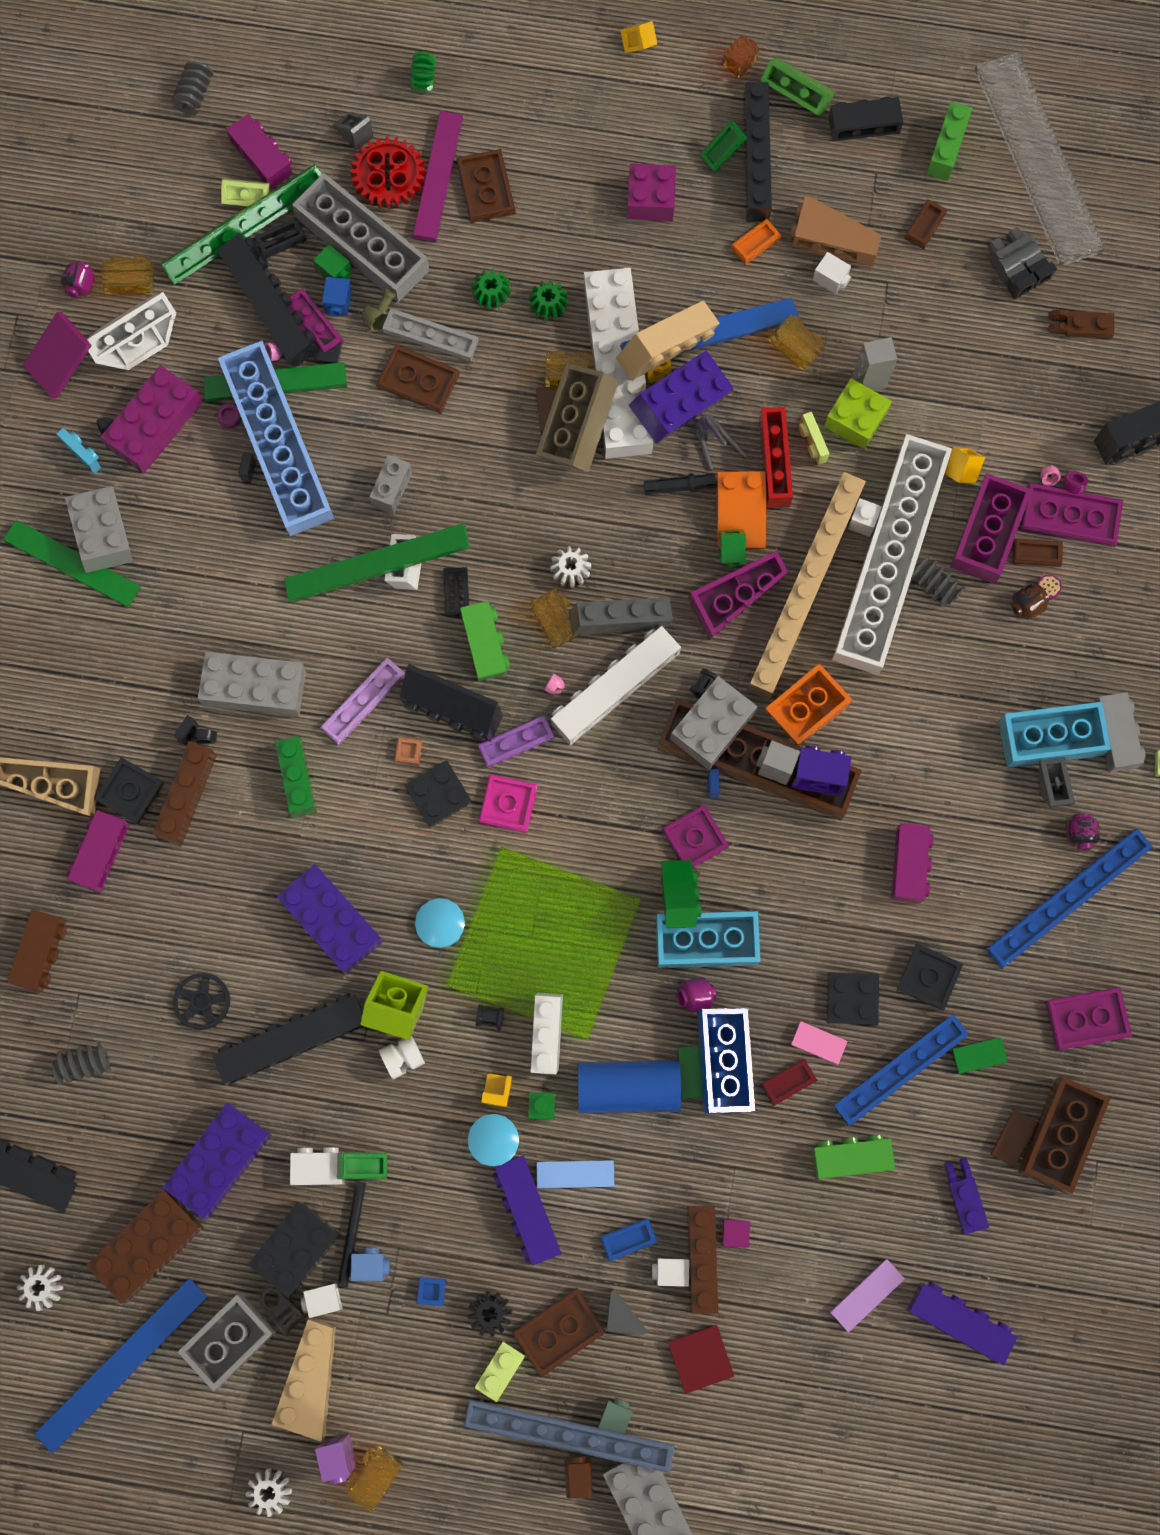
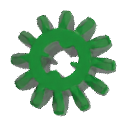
M425 51L413 54L410 86L413 90H418L419 92L432 91L436 65L434 54Z
M494 268L491 270V273H487L483 269L482 276L476 275L475 282L471 284V289L474 291L472 297L474 300H478L480 307L487 304L488 310L491 309V305H495L499 309L500 302L506 304L508 301L507 296L511 294L510 281L508 278H504L503 272L496 275Z
M541 280L540 287L533 286L532 293L529 295V301L531 302L530 310L535 311L537 318L544 315L545 321L548 320V316H552L556 320L557 313L563 315L565 313L564 307L568 306L567 291L562 290L560 283L554 286L553 281L550 280L549 284L545 285Z

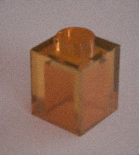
M742 34L724 52L722 65L740 78L757 62L759 47L752 39H748Z

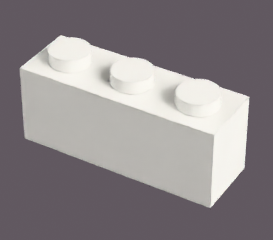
M537 993L535 995L531 1073L557 1074L559 1070L563 994Z

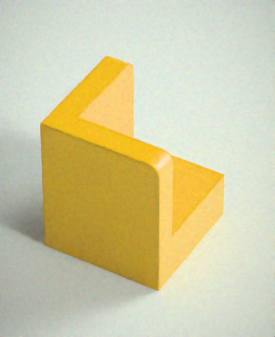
M653 21L632 25L620 30L625 53L657 45Z
M953 447L944 474L958 483L975 484L985 457L970 448Z
M488 1074L481 1103L507 1108L512 1076Z

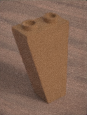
M805 195L803 204L798 203L795 217H798L799 221L798 224L793 223L790 234V237L794 238L792 247L823 255L829 252L839 259L873 267L881 235L811 196Z

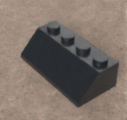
M408 664L400 693V699L405 704L404 708L414 713L421 711L426 714L428 719L434 722L444 721L448 723L447 726L455 731L461 732V730H465L470 733L472 738L483 742L485 739L491 742L503 718L497 701Z

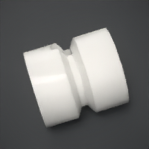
M412 1035L410 1040L401 1038L396 1046L390 1044L379 1050L382 1060L393 1080L406 1074L407 1068L414 1070L425 1064Z

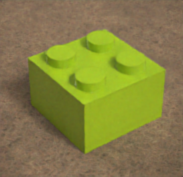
M851 378L828 414L824 427L865 450L888 413L892 401Z
M380 971L365 1002L361 1025L410 1040L423 1011L429 986Z

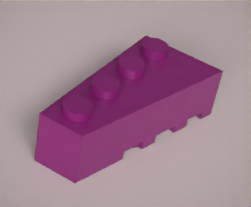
M778 551L689 594L688 600L709 640L788 573Z

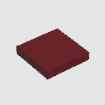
M717 1325L668 1342L685 1394L734 1377Z

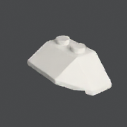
M161 292L132 307L90 335L87 340L92 346L88 352L97 364L130 370L168 346L176 312L165 294Z

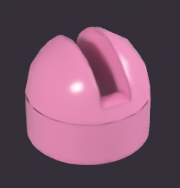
M276 342L264 344L271 361H277L281 358L283 353Z
M1053 465L1043 467L1040 472L1042 483L1046 486L1056 485L1061 479L1059 470Z
M553 674L544 690L552 695H558L562 692L561 689L565 687L564 681L556 674Z

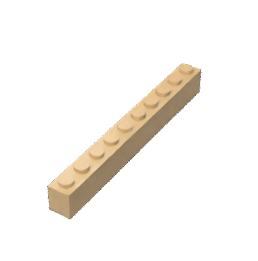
M846 472L843 473L751 680L748 692L770 701L866 483L865 480Z

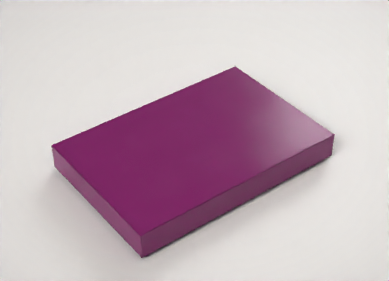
M56 312L23 366L51 398H58L92 345L63 312Z
M1120 987L1045 1001L1056 1051L1132 1037Z

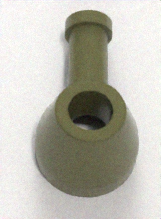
M386 288L378 307L368 305L363 309L362 318L371 331L377 332L383 328L388 316L386 310L392 299L396 296L394 291Z

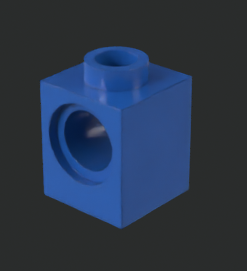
M326 277L322 300L325 313L335 317L348 315L352 292L349 279Z

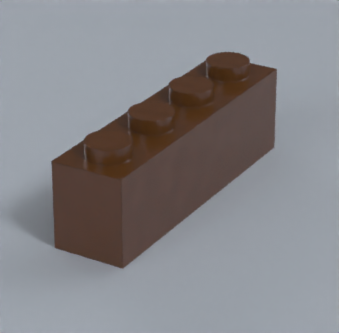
M188 741L153 834L158 839L182 847L217 756L211 748Z
M687 1206L690 1313H718L715 1206Z

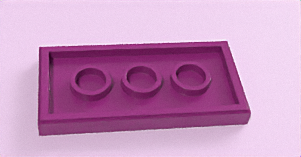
M1029 482L1027 488L1032 491L1023 513L1021 530L1110 547L1117 545L1123 500L1083 492L1072 493L1066 489Z

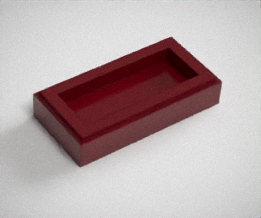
M804 1058L760 1085L772 1106H775L813 1084L817 1079Z

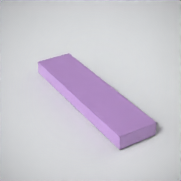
M386 658L320 727L321 730L339 745L402 680L405 673L389 658Z

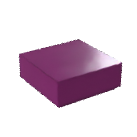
M723 1220L722 1246L749 1248L750 1221Z

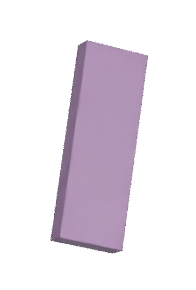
M885 1259L840 1301L830 1313L847 1332H850L905 1278L888 1259Z

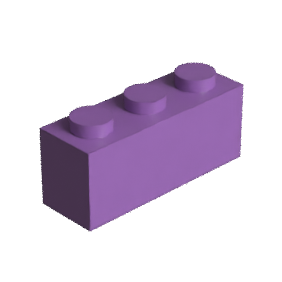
M350 1433L324 1440L315 1449L322 1483L330 1481V1485L345 1482L347 1481L346 1478H349V1475L352 1474V1471L357 1466Z

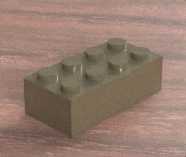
M566 363L536 455L557 464L589 472L619 380L600 371Z

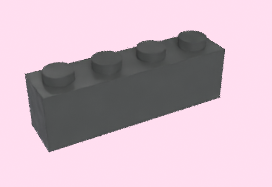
M669 597L577 602L569 611L572 635L647 631L653 628L657 630L661 626L665 629L673 621Z

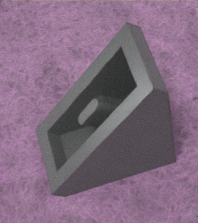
M350 111L333 124L334 128L356 151L373 138L371 120L368 116Z
M1064 757L1039 761L1040 795L1050 808L1075 804Z
M615 1289L611 1290L606 1330L646 1334L648 1332L617 1291Z

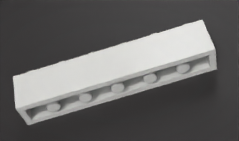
M662 626L657 630L654 628L644 636L645 640L641 644L632 645L625 652L626 656L620 661L618 659L614 660L607 667L608 671L604 675H596L588 683L590 686L586 690H579L570 698L571 702L565 707L561 705L551 714L553 716L551 718V725L569 745H572L680 654L681 646Z

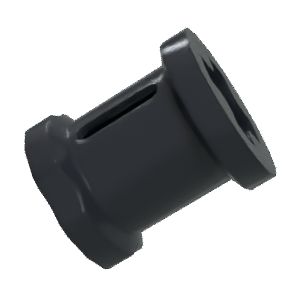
M707 669L701 670V676L696 685L690 688L692 694L698 698L704 694L718 677Z
M479 1004L475 1026L496 1027L497 1030L501 1031L504 1008L499 1010L484 1008L483 1005Z

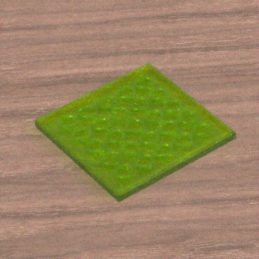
M501 847L447 987L533 1020L535 995L537 993L563 994L561 1030L588 1040L641 899Z

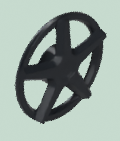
M198 973L187 977L180 983L174 994L173 1006L176 1016L184 1025L196 1030H206L217 1026L225 1018L230 1007L231 997L228 988L221 979L212 974ZM202 977L199 991L193 992L183 988L189 981ZM210 979L216 981L222 987L224 994H209ZM179 995L191 1002V1006L183 1015L180 1014L178 1009ZM225 1001L222 1014L215 1020L211 1006ZM198 1012H201L208 1024L195 1025L188 1022V1020Z

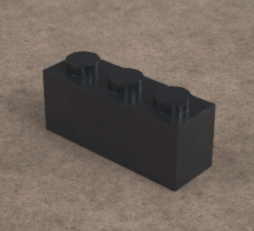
M883 97L878 100L863 99L852 103L839 102L831 105L828 116L832 142L900 134L903 125L899 97Z

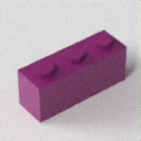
M247 114L226 129L229 141L262 181L269 183L270 190L293 175L290 166L292 165L291 159L285 152L281 153L277 149L279 148L278 144L272 136L267 137L262 124L257 119L254 121Z
M97 810L95 816L92 815L87 823V829L89 830L85 839L82 838L78 844L77 852L79 853L75 862L72 861L68 867L67 875L69 876L67 880L101 894L129 824L123 819Z
M900 823L896 827L891 900L922 903L925 897L929 896L930 882H926L927 873L931 871L932 858H928V850L932 848L934 838L933 834L930 833V826Z

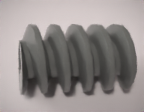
M187 62L178 81V86L174 91L175 94L172 96V104L185 114L196 115V109L201 107L200 101L205 97L203 93L207 92L208 88L206 85H209L211 82L209 77L213 76V70L200 62Z
M929 555L915 569L911 580L916 581L920 579L918 583L920 588L927 585L925 593L930 594L934 592L932 597L934 601L942 598L939 604L940 607L950 605L965 590V587L963 586L957 590L956 587L959 581L955 580L950 583L951 574L942 576L943 567L935 570L937 561L928 563Z
M100 1042L97 1043L96 1051L92 1049L91 1045H87L86 1053H83L81 1047H77L76 1055H73L71 1050L68 1049L65 1058H63L59 1051L56 1054V1060L53 1061L54 1078L59 1085L63 1083V1079L66 1082H72L73 1077L76 1080H82L83 1075L91 1078L94 1072L98 1076L102 1075L104 1070L107 1073L111 1072L107 1051Z

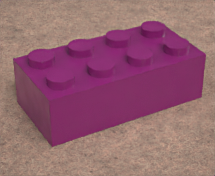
M160 365L102 434L101 439L106 448L144 474L203 402L197 390Z
M986 473L979 486L950 568L995 584L1002 574L1032 490Z

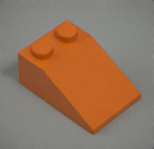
M765 471L717 472L716 516L718 550L719 531L743 530L746 534V549H766Z
M818 664L768 705L765 711L798 746L846 710L852 698Z

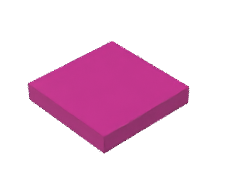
M490 774L479 823L527 833L538 784Z

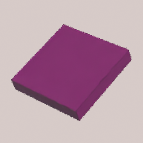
M705 805L698 807L661 829L680 861L691 860L692 869L730 847Z

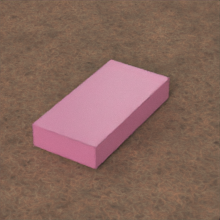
M800 1021L791 1046L838 1065L848 1041Z

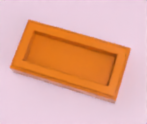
M765 219L731 244V250L746 265L780 240L781 234L768 219Z

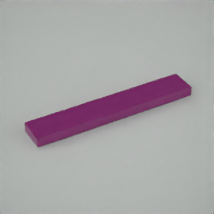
M440 111L413 233L415 239L437 242L463 121L462 114Z

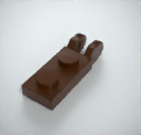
M1052 310L1048 312L1049 319L1065 321V324L1054 323L1049 325L1048 332L1051 334L1111 339L1114 336V313L1066 312L1065 310Z

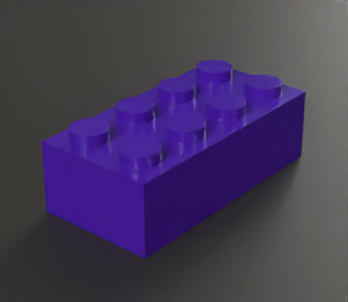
M706 350L640 393L629 404V407L655 443L658 444L720 402L734 388Z
M316 864L311 866L277 896L279 901L345 975L383 943L381 937Z
M226 1103L162 1188L202 1219H209L272 1134L234 1105Z

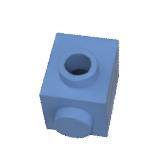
M363 1248V1253L352 1254L351 1281L385 1280V1275H389L390 1260L385 1259V1253H379V1248Z

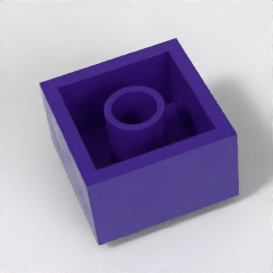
M816 746L801 748L794 767L791 788L841 796L847 787L852 756H847L845 752L840 750L820 751V748Z

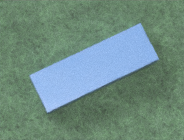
M614 1160L537 1162V1188L614 1187Z

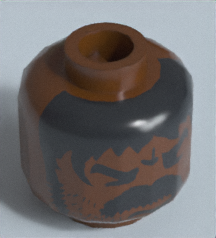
M1030 584L1013 594L1011 608L1017 617L1021 616L1026 620H1030L1046 611L1049 597L1043 587Z

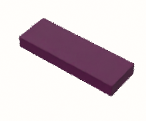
M303 288L290 296L293 301L292 307L305 319L304 326L313 332L317 338L315 341L316 345L324 353L341 341L342 344L344 343L342 337ZM319 338L331 339L332 341L324 345Z

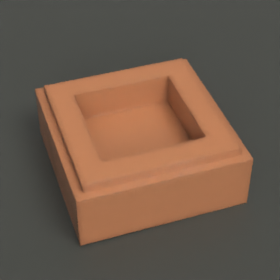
M398 737L394 761L396 763L419 766L423 741Z

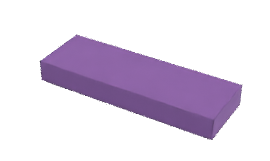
M545 715L492 738L491 742L487 740L477 746L487 768H490L554 739V735Z

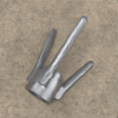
M711 414L701 417L696 422L698 431L695 434L700 441L710 471L713 470V465L704 439L705 437L712 439L716 436L723 446L727 444L724 440L725 438L745 459L748 458L744 450L721 427L719 422L715 421Z

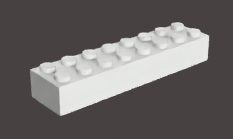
M631 268L584 272V292L594 370L606 373L619 380L602 430L605 459L652 454L653 439L629 407V404L646 390L645 374L631 381L616 359L622 351L621 343L631 340L639 332Z

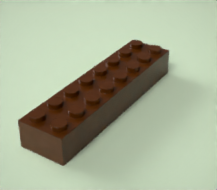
M676 698L657 750L706 768L670 740L673 730L694 706ZM747 725L744 726L710 768L719 769V774L840 821L846 814L862 771L850 765L847 787L841 796L791 788L793 772L786 785L758 775L761 767L756 766L764 746L769 748L771 741H775L798 751L804 747L797 746L794 743Z

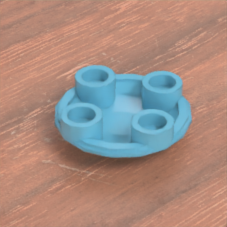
M441 898L430 900L421 906L415 920L417 934L423 943L438 948L447 947L459 941L465 924L463 912L458 905L448 899Z
M498 1114L485 1115L476 1120L470 1128L467 1138L468 1147L473 1157L481 1164L488 1166L503 1165L510 1161L517 1152L519 1144L518 1131L513 1122L505 1116Z

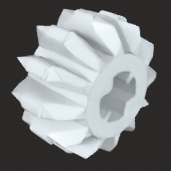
M568 546L567 553L559 549V557H552L554 565L550 566V571L555 573L553 575L555 581L561 579L562 587L567 582H570V587L574 588L575 581L582 585L584 584L583 578H589L590 576L588 570L591 569V563L586 562L588 560L587 554L580 555V548L572 552L571 547ZM569 564H571V567L575 565L574 570H571V568L567 570L566 568Z
M39 1265L37 1271L34 1267L28 1268L29 1276L21 1275L20 1279L25 1284L18 1285L17 1290H24V1294L19 1296V1300L28 1299L26 1302L27 1308H31L35 1304L36 1311H41L43 1305L46 1308H51L53 1306L52 1300H60V1296L55 1292L64 1288L63 1285L56 1286V1282L62 1277L61 1275L52 1277L55 1271L53 1267L46 1270L45 1265ZM36 1285H44V1291H36Z
M268 1468L266 1469L265 1477L259 1471L255 1474L257 1481L250 1480L248 1482V1485L254 1490L247 1491L246 1497H254V1500L248 1504L250 1508L256 1504L259 1505L256 1514L260 1515L264 1508H266L267 1517H271L273 1508L280 1514L283 1511L281 1504L288 1505L290 1503V1500L284 1495L291 1494L292 1488H284V1485L290 1481L288 1477L282 1481L279 1480L282 1471L278 1470L274 1477H272V1470ZM270 1486L274 1489L272 1493H275V1496L272 1495L268 1499L264 1496L266 1492H263V1489H267Z

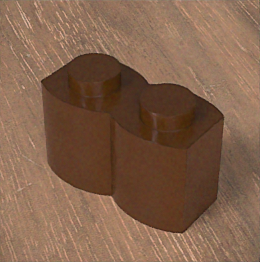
M582 1453L569 1454V1458L564 1460L566 1498L592 1497L591 1458L585 1457V1454Z

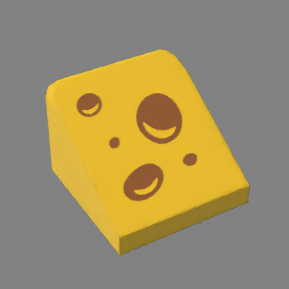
M671 359L647 372L648 382H658L671 374Z

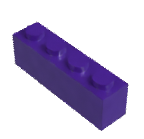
M524 1155L510 1160L503 1165L495 1166L497 1172L492 1175L497 1188L503 1187L506 1197L502 1198L506 1212L512 1211L515 1221L511 1225L516 1238L521 1236L525 1246L520 1249L525 1262L531 1261L533 1266L562 1254Z
M929 1281L928 1285L924 1283L919 1284L906 1309L907 1312L997 1364L1004 1366L1018 1338L1011 1333L1013 1330L1011 1327L998 1321L997 1325L988 1320L990 1315L978 1308H975L973 1312L965 1307L966 1301L953 1294L951 1298L942 1294L943 1288Z

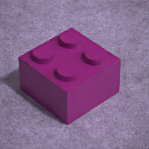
M630 163L627 219L673 221L676 181L675 165Z

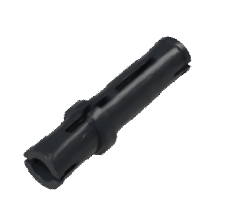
M690 473L688 476L643 480L645 495L677 491H690L691 493L695 492V490L716 488L715 473L704 475Z

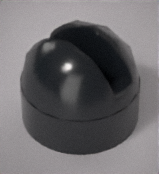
M104 417L96 420L101 436L112 424L113 419Z

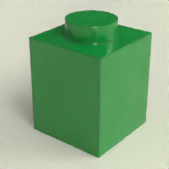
M328 245L313 260L316 272L325 279L326 277L349 279L351 276L350 261L331 245Z
M743 530L719 531V559L727 567L740 566V563H746V534Z
M529 1092L528 1119L554 1121L555 1093Z

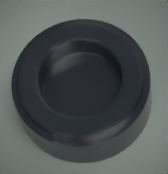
M195 729L192 732V740L201 744H214L217 742V732L208 729Z

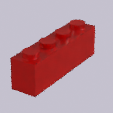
M785 407L761 408L759 428L763 471L766 473V508L790 507L793 499L786 409Z

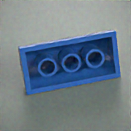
M748 1009L697 1010L704 1114L755 1111Z
M679 1060L577 1062L578 1114L681 1111Z

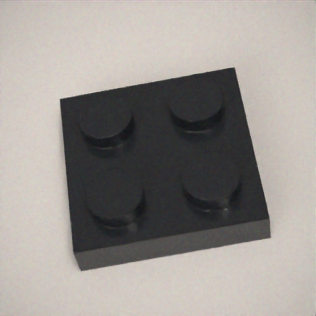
M121 757L94 799L139 825L165 783Z
M447 760L404 785L430 828L472 803V800Z
M915 944L897 991L943 1011L946 1008L963 963L920 944Z
M829 972L827 1023L879 1025V974Z

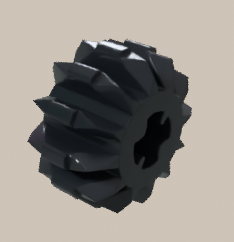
M486 1291V1301L478 1294L476 1300L480 1303V1306L474 1303L469 1305L477 1313L468 1314V1319L477 1318L478 1320L471 1327L475 1329L481 1324L483 1327L479 1334L482 1336L486 1328H489L490 1337H494L495 1326L500 1333H503L505 1330L500 1322L508 1325L511 1323V1320L503 1317V1314H511L512 1309L503 1310L502 1308L507 1305L509 1300L504 1299L501 1303L497 1302L501 1295L499 1292L495 1294L494 1300H491L490 1291ZM494 1307L496 1309L494 1313L498 1314L497 1318H491L490 1321H487L484 1318L486 1314L483 1315V1310Z

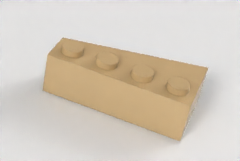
M703 300L636 333L616 359L630 380L633 381L667 360L672 359L682 351L693 348L699 341L705 342L715 334L713 331L720 323Z
M0 757V785L87 816H95L97 801L94 798L98 794L100 768L88 765Z
M313 1318L308 1319L271 1425L320 1442L325 1439L336 1326Z

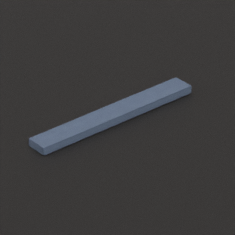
M469 1400L464 1427L671 1473L675 1445L475 1400Z

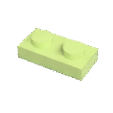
M222 179L221 204L250 206L269 193V183Z
M812 411L803 414L799 424V431L803 438L806 437L808 441L809 455L812 459L815 458L818 465L826 463L830 453Z
M503 1341L475 1388L497 1402L525 1355Z

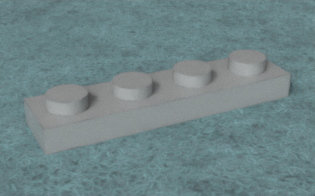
M390 308L382 328L383 333L470 362L479 343V337Z

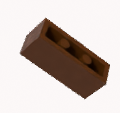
M31 909L7 980L8 983L40 993L43 992L44 988L48 987L51 979V974L49 973L51 965L55 964L59 955V949H57L60 939L63 940L67 931L66 920Z

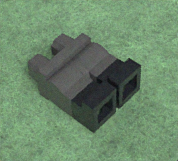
M1018 227L1006 235L1007 240L1010 242L1009 245L1005 246L1002 240L997 238L988 246L993 257L990 263L996 269L1014 300L1031 291L1033 287L1036 288L1050 280L1057 270L1054 263H1049L1040 247L1033 240L1034 238L1031 233L1024 235Z

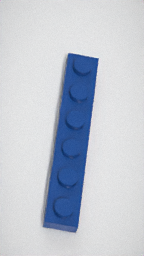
M952 1014L833 1105V1107L848 1127L967 1037L969 1033L955 1015Z

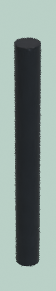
M356 1181L338 1287H348L351 1256L354 1254L366 1183Z

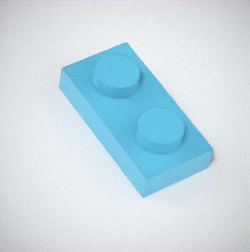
M64 428L57 433L60 441L94 474L101 469L97 462L99 456L90 447L85 449L81 445L83 441L76 433L72 431L69 434Z

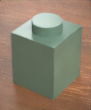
M615 1397L614 1401L608 1399L597 1428L625 1434L633 1414V1410L628 1408L630 1403Z

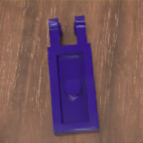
M966 1157L960 1159V1167L964 1175L963 1180L957 1181L955 1169L951 1162L944 1163L949 1180L948 1187L962 1233L968 1234L989 1228L974 1177H972Z

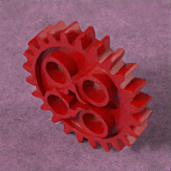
M388 136L385 137V142H381L378 137L376 138L377 144L368 141L369 148L366 149L361 146V154L355 153L356 161L351 162L352 185L356 186V193H361L363 201L369 198L370 206L378 202L379 209H381L383 204H387V208L390 210L393 203H395L397 208H400L401 201L408 205V197L416 199L415 191L421 192L420 184L425 183L424 176L426 172L424 160L421 159L420 152H415L414 145L407 148V140L399 144L398 137H395L393 142L389 141ZM386 155H390L391 189L389 191L386 190ZM398 160L404 161V162L399 163V164H398V163H395V162L398 161ZM374 161H380L379 164H372ZM398 181H403V182H404L403 184H400V185L395 184V183L398 182ZM375 182H381L379 185H373Z

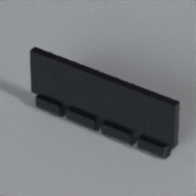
M0 1138V1185L64 1213L78 1184L74 1182L77 1172L59 1165L56 1173H53L56 1162L37 1154L31 1163L30 1160L33 1152L14 1144L8 1153L7 1150L10 1142Z

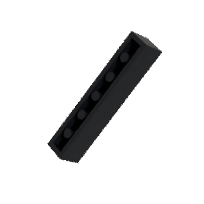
M746 82L743 95L744 134L747 137L744 142L746 222H763L765 219L770 220L772 210L769 82Z
M237 233L220 247L218 252L287 361L299 366L319 350L315 343L317 338L310 329H306L304 326L305 319L292 307L293 301L291 297L281 290L280 280L274 273L271 274L268 267L270 265L265 257L257 252L258 246L250 236L245 237Z
M350 993L337 997L336 1003L327 1006L326 1003L318 1005L312 1009L313 1013L306 1016H303V1013L295 1015L288 1019L290 1023L280 1026L279 1023L267 1027L265 1029L266 1033L256 1036V1034H251L242 1038L241 1044L234 1047L232 1044H228L217 1049L218 1053L213 1055V1059L223 1084L231 1085L365 1027L361 1025L363 1010L356 995L350 996Z

